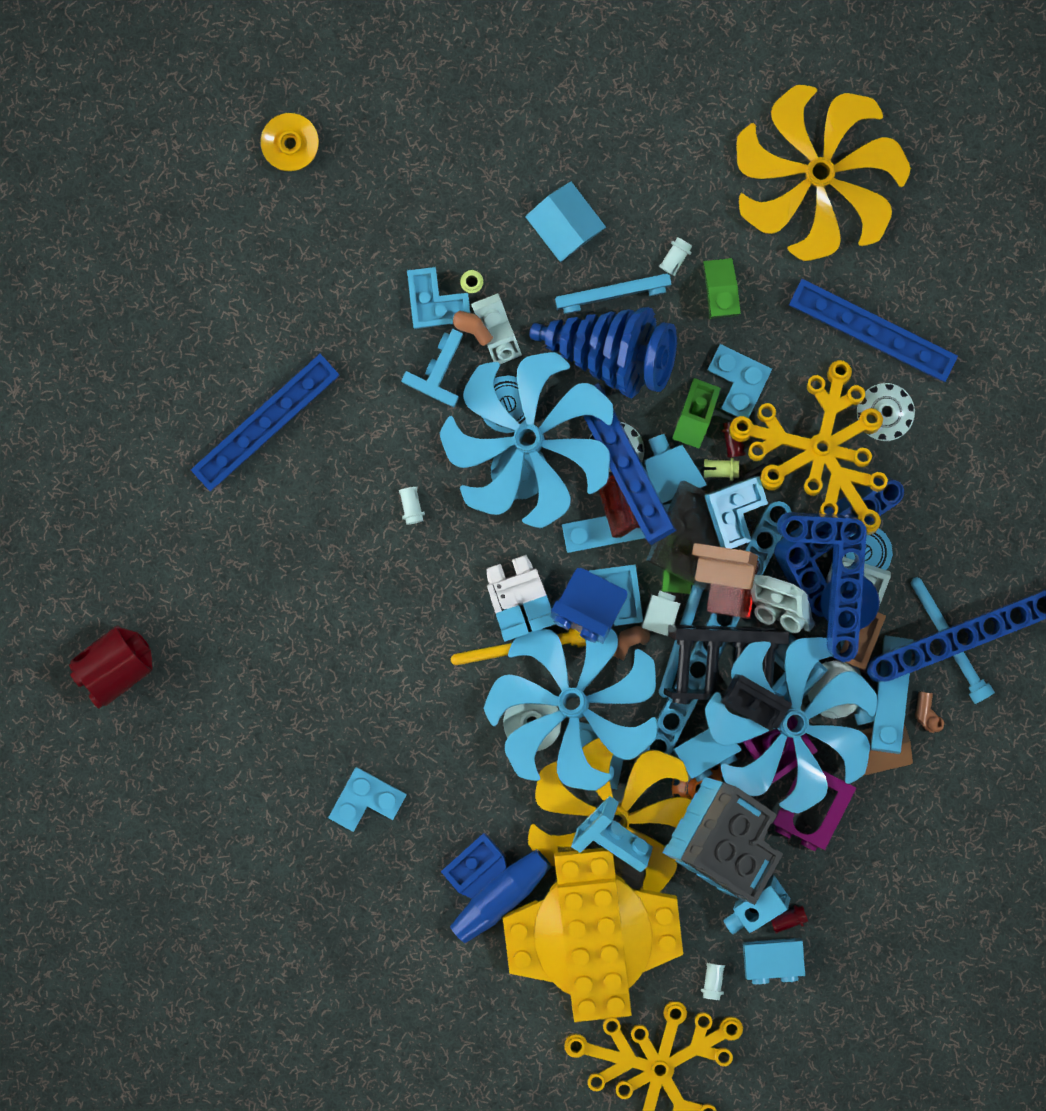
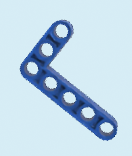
M887 477L889 489L885 495H883L884 490L876 492L864 485L856 489L862 500L865 501L867 508L874 510L879 516L897 505L904 496L903 485ZM873 479L876 486L883 485L882 479ZM846 497L837 501L838 515L858 517ZM828 507L824 512L826 514H833L834 510L832 507ZM870 516L864 518L866 524L874 520ZM827 522L818 523L815 533L818 532L819 536L824 535L828 530ZM850 523L845 527L844 533L846 537L851 536L857 531L856 523ZM797 528L796 530H794L793 532H791L790 534L796 533L797 530H798V528ZM782 538L774 549L775 557L789 583L796 585L806 592L811 612L820 617H825L821 609V595L827 583L815 559L832 549L834 544L796 543ZM795 548L794 556L789 559L790 551ZM808 572L807 579L802 582L803 575ZM820 596L819 603L814 606L816 598Z
M785 513L778 519L777 530L788 541L834 544L827 649L837 660L849 662L857 655L859 646L867 536L866 526L862 521L851 515ZM792 520H797L799 523L797 532L790 535L787 534V524ZM823 521L827 522V532L822 536H817L815 533L817 524ZM850 523H856L857 531L855 535L846 537L844 533L845 527ZM853 552L855 555L853 564L844 566L842 563L844 555ZM849 581L852 582V591L848 595H841L840 588L842 584ZM843 611H850V620L846 624H839V615ZM842 640H848V649L843 653H837V644Z

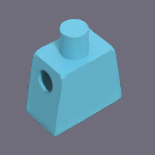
M665 434L648 440L654 456L644 460L645 470L662 503L707 485L683 445L670 449Z
M773 875L770 877L755 905L739 899L735 902L734 913L723 921L732 934L743 927L751 933L788 910L791 898ZM749 908L756 909L758 913L750 912Z

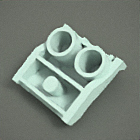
M754 576L753 587L750 590L751 601L756 605L754 613L760 622L771 625L777 619L788 632L798 633L803 628L805 631H811L815 622L812 618L810 603L805 591L794 584L770 576Z

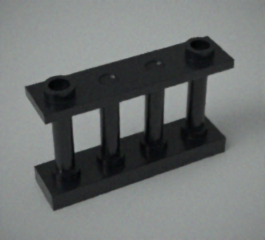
M669 624L668 636L677 640L679 659L676 689L664 688V695L673 699V703L690 704V699L710 700L716 692H719L722 698L726 690H716L719 647H722L723 642H733V646L736 647L735 661L749 643L770 642L771 646L765 654L762 666L766 680L772 688L775 649L778 648L779 644H789V632L781 628ZM694 641H705V645L708 646L705 689H688L691 646L694 645ZM774 692L776 695L784 699L783 695Z

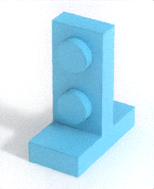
M452 329L450 334L444 333L438 345V348L442 351L437 360L432 358L425 372L429 376L427 381L406 371L401 382L454 408L459 396L440 388L439 385L464 336L463 333Z
M609 796L577 828L571 847L581 853L592 841H595L639 872H642L648 865L653 846L613 820L619 802Z

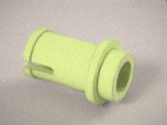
M475 270L466 271L460 280L462 289L467 293L480 291L483 286L482 275ZM471 277L477 280V285L474 287L467 285V281Z
M731 457V460H704V467H716V470H704V478H730V481H733V478H739L740 461L734 460L733 457Z

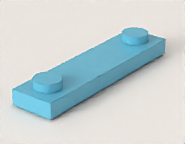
M667 273L557 296L555 298L557 310L563 309L564 314L581 311L580 305L647 291L649 296L666 293V287L671 286V279Z
M676 503L664 505L677 530L675 532H680L681 527ZM632 511L562 524L567 553L645 538Z
M885 635L881 654L911 643L913 639ZM907 650L903 654V661L907 666H911L912 651ZM881 660L879 675L884 677L888 673V665ZM910 673L891 681L878 682V702L874 715L871 750L895 754L901 753Z

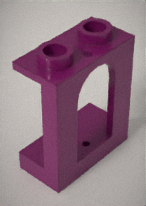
M824 770L822 771L826 777L828 787L838 792L818 830L812 834H804L796 830L793 824L794 813L781 807L773 821V824L776 825L774 831L788 838L792 834L802 838L800 844L815 852L818 847L823 850L826 849L856 790L855 786L846 784L845 781ZM796 775V777H795V779H794V781H793V783H792V785H791V787H790V789H789V791H788V793H787L785 799H786V798L793 792V790L795 789L796 782H797V775Z

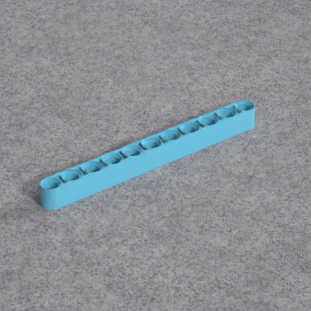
M772 502L765 508L751 535L752 541L748 542L743 550L758 555L757 562L759 568L755 575L763 574L774 553L776 544L782 537L777 530V523L770 518V511L773 507L779 506L785 513L791 512L790 507L784 502ZM761 532L770 534L772 538L771 545L766 549L760 548L756 541L757 536ZM725 586L705 626H721L718 624L716 617L719 611L726 609L732 614V621L727 627H736L751 598L750 590L745 589L746 593L743 599L736 601L730 596L731 587ZM704 641L696 642L690 656V667L697 661L704 663L706 667L707 651L703 647ZM723 642L722 647H719V658L728 642ZM689 670L688 688L704 689L706 671L702 677L695 678ZM670 697L666 700L656 720V739H661L666 743L664 753L671 754L698 699H691L690 704L673 703V699ZM674 713L678 715L679 725L676 728L667 729L663 725L664 717L667 714ZM650 746L647 749H645L642 753L649 751Z

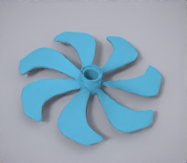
M555 352L528 356L520 362L517 368L518 390L527 424L520 425L508 413L497 397L494 389V380L500 367L499 362L479 365L469 379L463 393L467 407L479 416L511 429L515 433L513 437L496 439L469 437L462 433L454 418L449 416L440 431L441 442L449 461L457 467L468 468L486 462L513 446H516L517 450L501 474L487 486L476 488L462 485L460 487L467 506L492 515L506 512L513 504L518 491L525 454H530L538 481L539 497L537 506L522 519V522L529 526L543 528L563 516L570 507L571 496L561 478L538 453L542 447L573 460L585 471L588 494L597 492L607 483L610 453L602 442L592 439H544L545 432L569 419L579 416L592 415L609 426L612 424L613 404L595 386L589 383L575 385L559 401L539 428L534 425L537 404L544 384L551 375L570 369V364ZM528 432H534L536 435L535 442L530 446H524L522 443L523 436Z
M540 629L515 638L509 649L508 657L532 656L548 669L562 691L558 697L527 679L510 674L501 676L494 682L484 706L485 714L492 726H496L503 713L512 706L544 704L558 706L560 709L519 727L508 736L505 742V753L516 774L523 779L540 780V775L535 765L536 752L545 737L567 717L569 718V723L563 736L557 760L559 779L563 784L571 788L596 791L603 787L612 776L609 773L592 768L587 762L581 744L579 719L585 716L602 743L616 757L631 760L639 756L656 740L657 721L655 717L650 718L647 722L637 727H624L600 717L588 708L589 703L634 704L648 700L652 697L656 688L654 660L642 650L636 649L633 668L625 678L613 686L586 696L583 691L606 666L618 648V637L613 629L610 630L603 644L598 641L593 643L585 639V663L576 688H569L564 651L561 641L555 632L550 629ZM571 698H580V705L576 709H567V702Z
M800 638L788 646L785 653L784 666L789 700L792 705L778 727L781 734L763 755L747 766L734 767L721 764V772L725 783L736 786L750 796L762 795L769 789L773 781L787 736L793 738L798 766L797 782L793 792L779 803L781 808L793 813H801L819 803L826 796L828 783L822 769L800 736L807 733L830 745L838 752L845 763L846 784H850L862 777L866 772L870 743L864 733L843 726L809 725L808 720L823 711L843 704H856L873 717L877 709V694L861 675L852 671L838 674L819 691L804 711L800 710L806 682L814 665L821 659L832 657L827 649V638ZM766 641L749 643L733 664L731 670L732 679L735 674L743 675L774 693L766 680L762 666L763 659L771 643ZM716 692L711 697L705 707L710 734L714 741L721 745L738 744L769 731L748 718L730 713L725 705L720 703L722 698L719 692ZM795 715L798 719L797 726L793 730H789L787 721L790 716Z

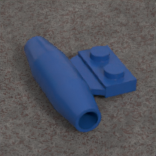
M483 833L441 871L459 894L472 898L451 924L450 928L463 943H467L496 925L504 915L514 909L533 891L552 867L551 863L536 849L507 867L502 851L486 833Z

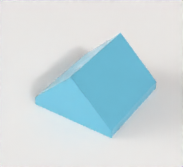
M572 182L567 183L548 195L525 216L559 262H562L606 228Z

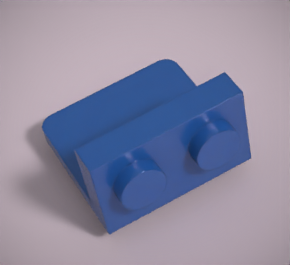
M577 568L560 600H556L551 609V618L554 619L553 622L567 630L572 628L580 632V636L593 643L598 641L603 644L628 594L625 589L583 568Z

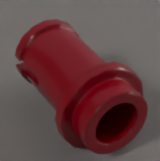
M731 422L723 423L721 432H724L727 458L746 455L743 442L735 441L730 436L729 428ZM740 423L737 424L738 430L744 429V426H741Z
M793 905L794 909L785 911L771 920L776 934L798 925L804 927L803 924L809 922L803 905L799 907Z

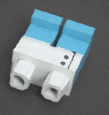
M527 555L512 559L517 575L508 578L505 577L501 564L486 568L489 582L487 588L504 642L529 633L520 608L521 605L524 606L532 632L555 624L553 622L554 619L551 618L552 608L537 569H533Z

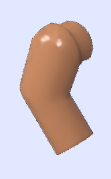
M634 626L623 630L618 636V648L613 656L624 661L630 646L639 643L645 645L649 642L650 632L643 629L642 626Z
M919 691L915 713L916 719L925 730L931 733L940 732L944 728V720L938 717L931 709L933 693Z

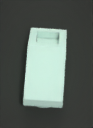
M497 293L472 303L475 315L482 320L493 336L491 342L487 344L493 362L502 364L522 356L499 294Z

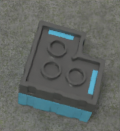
M704 777L700 784L701 787L692 798L686 809L687 812L683 819L681 818L669 844L666 845L662 853L675 859L677 863L689 871L697 873L698 877L716 886L721 892L755 905L783 853L770 847L768 843L763 841L768 832L767 829L773 823L777 814L736 786Z

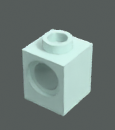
M659 591L658 596L651 594L642 628L668 636V625H674L680 603L674 602L676 596Z

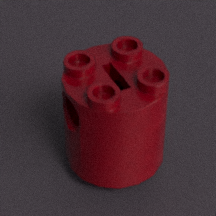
M116 625L70 661L69 667L72 671L70 676L80 688L85 686L91 693L88 695L90 700L100 709L102 706L110 704L153 670L151 648L139 632Z

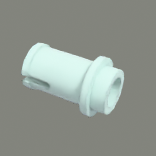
M678 237L675 242L671 241L672 247L659 265L661 269L673 276L676 275L687 254L691 255L692 253L690 252L692 245Z
M417 487L399 490L404 510L402 519L406 520V525L422 522L425 513L421 512Z
M707 963L704 989H701L703 998L720 1000V996L724 995L721 988L725 965Z

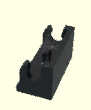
M735 674L720 703L769 731L780 726L792 703L739 674Z

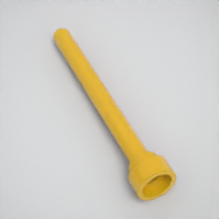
M572 628L569 629V632L557 634L562 645L571 643L572 646L577 645L578 648L586 646V641L580 636V632ZM512 643L457 653L451 656V663L453 665H461L508 656Z

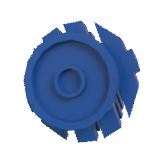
M649 307L639 308L635 312L630 309L622 310L618 314L611 311L602 314L600 317L597 314L587 315L585 320L578 317L568 318L564 325H562L564 321L561 319L551 321L548 327H545L543 324L534 323L529 331V336L532 340L545 341L546 348L555 353L559 351L561 353L560 356L571 362L574 359L576 361L575 365L584 371L587 368L590 369L589 372L594 378L602 379L609 387L619 389L621 394L631 399L640 392L644 384H646L649 390L661 392L665 388L674 366L677 348V332L674 324L662 322L656 327L655 313Z

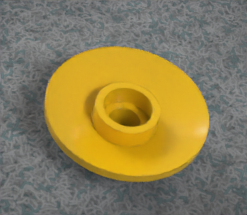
M284 113L274 117L266 124L261 135V149L264 157L272 166L282 171L303 169L313 161L319 147L318 134L313 124L304 116L295 113ZM289 138H293L296 141V145L292 149H288L285 146V141Z

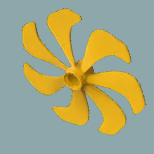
M796 85L774 103L771 111L774 125L784 138L810 161L808 165L777 157L765 150L759 144L754 123L748 125L737 136V164L739 170L747 177L770 179L805 173L806 177L805 180L792 190L771 201L758 202L743 193L739 195L740 215L759 231L767 234L779 232L792 218L811 185L817 187L816 211L811 231L807 238L787 248L791 254L802 261H811L829 256L840 245V230L824 188L829 184L853 205L861 218L863 226L858 242L859 246H866L880 241L888 226L892 209L886 198L878 193L840 181L834 177L836 172L858 168H876L887 171L895 179L898 186L903 187L909 177L911 167L898 142L887 137L878 138L858 148L835 165L830 161L841 139L856 122L862 119H883V113L879 105L872 98L844 93L837 96L831 102L825 123L823 157L817 156L804 123V107L817 92V89L807 85ZM817 165L824 166L828 171L827 178L823 180L817 179L813 175V167Z
M599 738L584 745L582 749L589 765L596 770L609 773L610 761L614 754L607 749ZM658 750L646 751L638 757L630 772L622 802L618 803L615 815L622 817L618 823L653 846L648 865L645 868L646 875L638 890L645 889L660 892L673 877L677 869V862L675 859L662 853L666 846L646 834L629 827V824L659 823L677 827L691 802L690 799L685 797H675L653 803L632 813L628 812L642 793L655 782L664 778L688 781V773L683 761ZM557 761L550 763L540 770V780L537 781L535 799L543 810L553 813L590 816L597 809L577 798L562 784L557 774ZM610 780L603 787L596 790L603 801L609 796L613 798ZM531 824L528 834V845L533 851L538 849L551 865L555 866L554 853L576 851L571 847L575 833L550 835L539 829L535 824ZM613 854L615 874L622 878L621 859Z

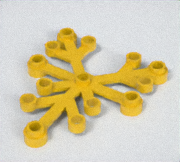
M838 360L830 365L827 372L828 380L831 382L829 395L824 388L825 380L821 376L814 375L808 380V392L816 397L825 411L820 433L814 435L811 439L786 433L775 417V407L769 403L762 404L757 413L759 420L764 422L768 428L753 425L752 421L744 416L733 419L729 433L735 441L744 442L750 437L765 440L763 442H754L750 445L748 455L753 461H761L767 453L781 445L806 450L779 466H766L760 475L762 486L765 489H778L782 485L785 476L813 461L809 478H807L804 484V490L808 495L815 496L820 493L823 486L821 476L825 464L831 476L825 502L821 505L819 513L826 514L824 512V507L826 506L833 508V514L838 513L836 503L839 490L841 489L858 515L857 519L866 526L867 535H872L878 530L881 524L879 514L867 508L852 483L868 486L873 491L880 492L887 485L888 479L886 475L881 472L871 475L843 468L837 459L853 462L858 467L868 466L872 459L870 450L859 448L856 451L840 447L839 445L862 432L867 434L876 433L883 423V417L876 409H866L861 413L858 421L831 436L836 414L851 405L862 403L865 397V390L861 386L854 385L850 387L846 395L840 398L842 387L849 381L852 374V369L847 362ZM841 367L845 370V374L839 375L835 369ZM811 382H819L821 388L814 389L811 386ZM851 392H859L861 398L854 399L851 396ZM768 409L771 411L772 416L765 417L761 411ZM872 415L876 418V422L869 423L866 417ZM744 423L747 426V430H738L737 424ZM820 443L825 444L827 451H820L817 445ZM758 447L762 450L763 454L757 456L752 452V449ZM863 453L867 456L868 460L862 462L858 459L857 455ZM768 473H777L778 479L771 480L768 477ZM873 479H882L883 485L876 486ZM808 483H817L818 489L811 490L808 487ZM867 516L872 517L874 524H866L864 518Z
M671 1001L664 1007L663 1013L667 1023L658 1053L650 1041L648 1029L644 1025H635L631 1030L632 1039L639 1043L647 1059L635 1056L620 1029L619 1020L613 1017L604 1020L603 1029L606 1034L611 1035L619 1051L587 1043L586 1038L578 1033L569 1035L565 1040V1051L571 1057L578 1058L588 1055L616 1063L602 1072L592 1073L588 1077V1086L592 1091H601L605 1083L635 1068L643 1072L627 1081L622 1080L618 1082L615 1090L619 1098L628 1099L632 1096L634 1090L650 1082L642 1111H655L661 1086L664 1087L674 1105L672 1111H704L706 1108L717 1111L712 1104L706 1103L702 1105L684 1100L672 1079L674 1068L696 1055L715 1060L720 1066L730 1065L733 1060L731 1051L724 1047L717 1049L712 1046L724 1039L731 1041L738 1039L742 1035L743 1026L738 1018L728 1016L720 1022L719 1029L705 1036L707 1030L712 1026V1018L707 1012H700L695 1016L696 1027L691 1045L670 1056L678 1025L683 1023L687 1017V1010L684 1004L680 1001ZM675 1008L681 1011L680 1017L676 1019L670 1016L671 1010ZM706 1016L709 1019V1023L706 1026H700L698 1024L700 1017ZM609 1021L616 1022V1030L609 1031L606 1028ZM729 1024L737 1026L734 1034L726 1032V1027ZM637 1029L645 1031L643 1038L638 1039L634 1036ZM574 1041L581 1043L582 1047L579 1051L571 1049L570 1046ZM720 1053H728L729 1059L726 1062H721L718 1059ZM657 1065L665 1066L666 1070L663 1074L655 1073L654 1069ZM594 1077H599L602 1083L600 1086L594 1087L591 1085V1080ZM620 1086H629V1093L621 1094L619 1092Z

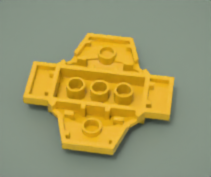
M605 848L586 849L581 853L578 851L554 853L557 882L551 886L545 898L540 901L535 900L503 916L509 973L553 982L557 987L569 994L572 1001L574 1022L632 1016L629 988L635 984L643 972L683 955L677 896L645 889H632L625 883L623 878L615 874L613 853Z

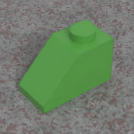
M733 259L703 261L709 319L739 316L741 313Z
M695 378L693 379L672 439L698 449L700 448L711 421L720 387Z

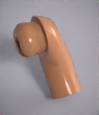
M458 311L454 314L453 324L458 330L473 334L482 346L491 342L493 336L477 315L464 311Z

